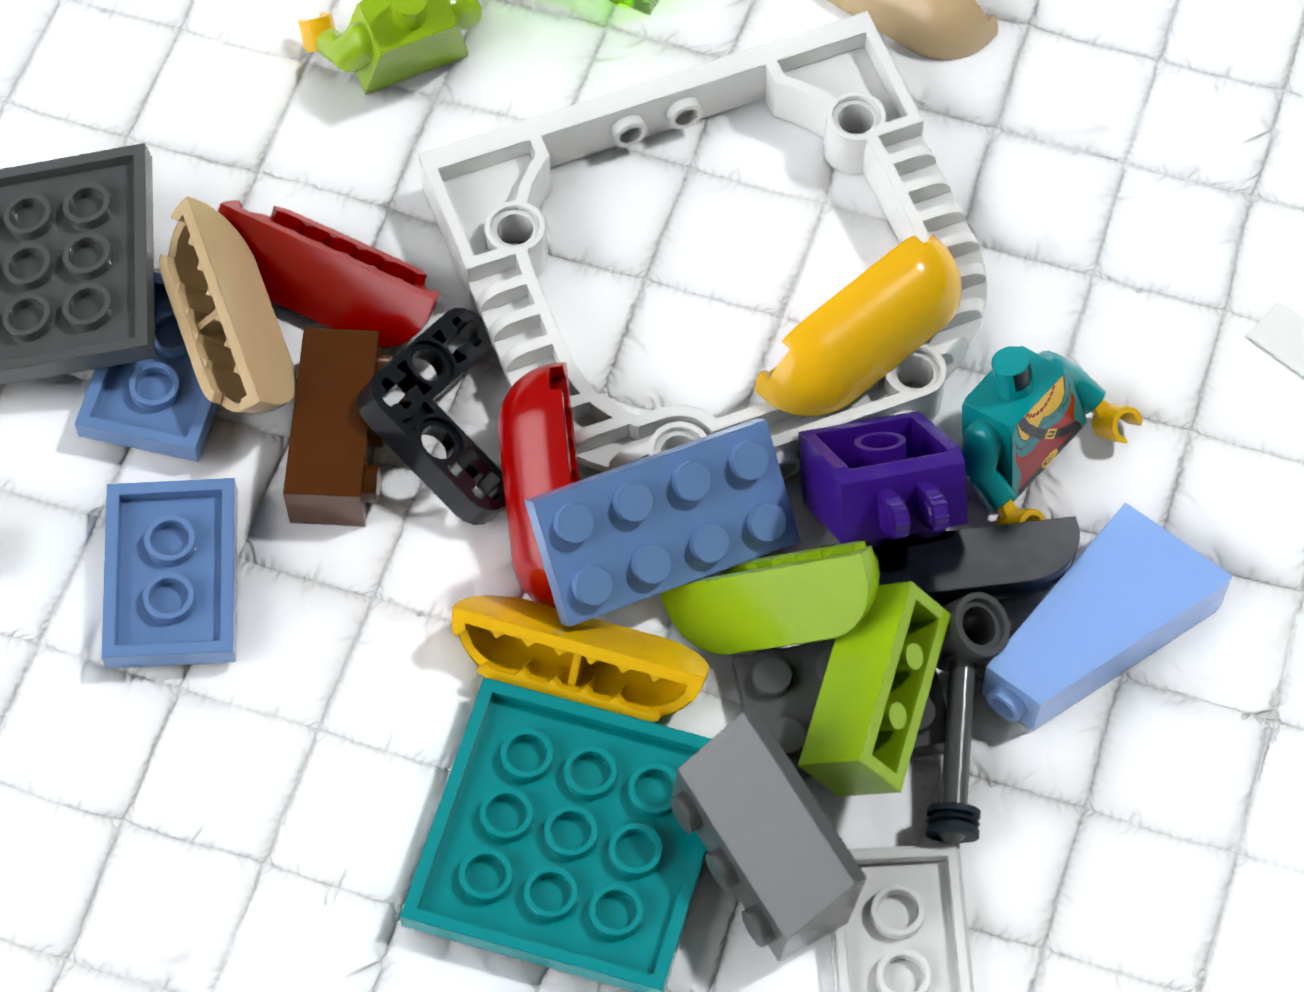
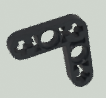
M453 308L447 311L376 372L359 392L357 407L359 414L366 424L457 517L473 525H483L491 521L506 506L502 471L434 400L464 375L487 352L491 345V340L479 315L466 308ZM456 335L461 336L465 342L451 353L444 345ZM413 358H419L428 362L436 371L437 381H429L420 376L414 368ZM398 386L405 393V396L398 403L389 406L383 398H386ZM422 435H430L439 440L445 448L446 459H439L428 453L423 446ZM458 464L462 470L455 476L451 470ZM476 486L485 495L481 499L472 491Z

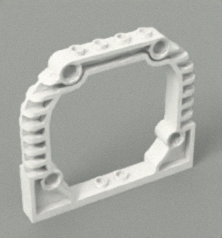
M868 11L419 153L424 192L470 302L474 301L510 388L518 379L535 368L553 363H567L578 466L590 467L605 472L753 419H766L783 480L787 479L801 469L798 432L915 411L921 412L930 421L934 420L941 409L945 380L965 358L967 351L977 336L983 319L987 297V277L978 241L966 222L965 215L957 204L946 178L942 175L932 150L928 147L922 135L924 120ZM765 99L773 117L795 123L824 138L823 150L825 158L833 168L842 173L852 175L863 173L873 189L899 243L914 235L924 243L931 235H934L948 248L958 265L962 281V294L959 308L952 320L855 401L839 411L821 416H799L784 412L768 402H764L719 418L712 416L701 408L682 404L661 407L635 415L595 392L572 360L538 281V277L545 270L548 261L546 225L544 216L539 211V208L551 190L550 167L616 146H631L641 141L644 137L672 128H687L700 119ZM848 132H858L861 134H852ZM511 241H524L523 244L518 245L507 244ZM914 381L919 382L920 384L924 385V387L914 389L909 388L903 385L902 383Z

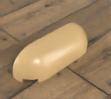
M828 0L851 15L868 11L879 32L910 51L931 59L955 60L968 57L986 47L998 34V23L995 14L985 16L975 0Z
M186 196L170 217L178 220L171 238L168 256L160 254L159 264L162 280L199 386L210 402L219 404L226 410L234 413L253 415L278 409L293 399L296 393L297 376L255 258L243 237L223 215L208 204Z

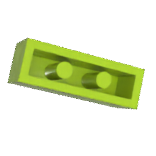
M912 581L879 585L875 601L866 617L854 629L843 636L835 638L798 766L837 796L899 793L902 791L951 615Z

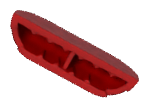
M239 200L220 203L218 212L236 228L250 248L270 301L331 329L379 331L381 347L397 346L409 341L426 326L432 317L440 291L429 290L424 286L427 274L419 268L301 214L279 206H273L271 216L243 209V205Z
M566 362L543 365L531 370L518 379L509 389L501 404L497 424L513 569L520 586L534 602L556 608L524 500L580 481Z

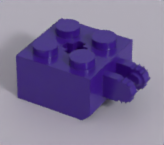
M915 411L798 432L803 504L842 544L865 541L867 547L872 546V548H876L884 544L887 538L895 540L906 538L909 535L918 538H931L942 535L948 527L968 524L965 461L960 446L921 412Z

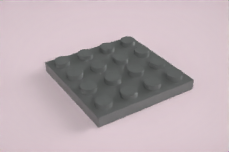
M135 144L0 169V386L155 359L152 156L146 144Z

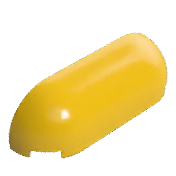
M914 235L898 244L788 333L781 342L790 350L770 372L760 371L754 391L775 408L799 416L826 415L839 411L851 404L941 331L956 314L961 301L962 281L958 265L948 248L934 235H931L924 243Z
M482 595L462 599L452 608L454 636H459L465 651L479 666L476 669L477 672L485 678L637 719L656 722L659 721L660 717L674 714L685 708L696 699L708 676L709 665L706 660L694 650L680 643L595 618L571 627L562 625L557 609L541 603L507 596Z

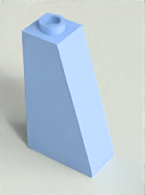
M1125 502L1008 640L1006 647L987 665L981 694L986 697L989 706L999 716L1010 722L1020 721L1029 729L1035 731L1213 615L1223 603L1232 575Z

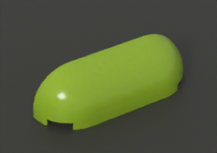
M856 541L753 559L720 571V576L698 579L660 593L671 621L679 632L692 644L714 654H736L828 640L845 635L866 617L875 601L880 578L879 564L872 546L867 547L865 541Z

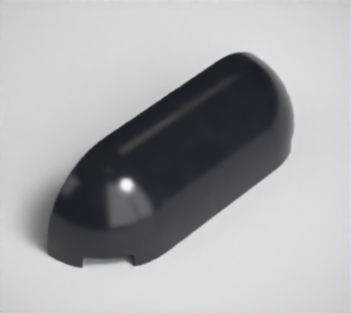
M1076 516L945 531L942 535L931 538H918L911 535L895 540L887 538L884 544L872 549L877 556L879 564V585L912 581L940 606H943L973 592L989 594L996 600H1006L1033 596L1049 589L1071 567L1078 551L1080 531Z

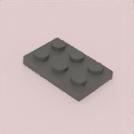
M835 639L733 657L732 669L742 712L753 706L756 707L802 779L812 777L799 767L798 763ZM936 669L911 759L944 753L946 706Z

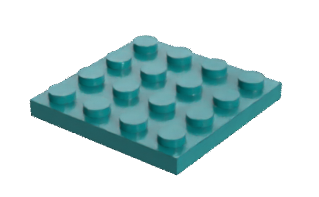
M484 677L400 915L402 927L633 992H665L706 860L705 856L708 853L696 831L688 834L681 827L671 808L670 798L673 797L672 790L677 769L712 738Z

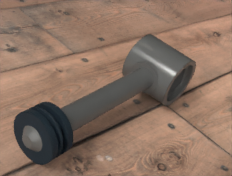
M982 592L970 593L942 606L951 615L936 668L948 672L941 802L927 806L926 815L928 819L926 822L928 825L925 829V835L930 839L948 844L969 843L979 839L980 830L977 827L980 826L978 821L980 820L981 811L979 808L968 804L975 669L982 666V660L1000 653L1006 647L1010 637V623L1003 606L994 597Z

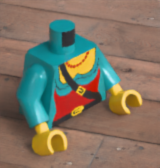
M1008 346L994 354L991 362L992 370L966 396L962 404L961 452L965 461L966 478L989 512L994 510L998 512L999 515L995 525L1046 520L1039 510L1017 508L1014 501L1087 424L1086 414L1090 412L1093 414L1092 429L1096 436L1104 440L1127 444L1128 441L1118 432L1117 425L1119 419L1127 424L1142 425V416L1137 409L1108 403L1104 400L1106 391L1072 360L1051 351H1042L1037 354L1024 346Z

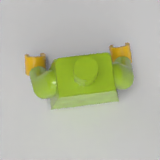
M362 0L356 5L348 28L343 33L336 30L331 12H322L320 17L307 20L299 19L297 22L305 51L308 53L318 51L340 70L356 72L365 95L467 57L469 52L461 29L469 30L475 27L481 19L482 9L478 0Z

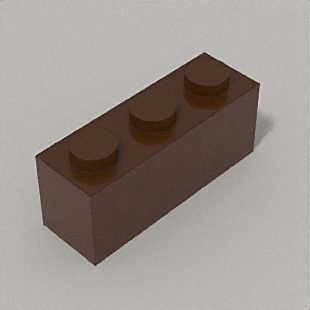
M304 327L283 489L290 523L366 527L368 503H379L381 468L380 465L372 464L374 447L384 448L385 442L366 424L359 414L357 407V396L361 389L376 372L393 359L392 355L382 354L379 331Z

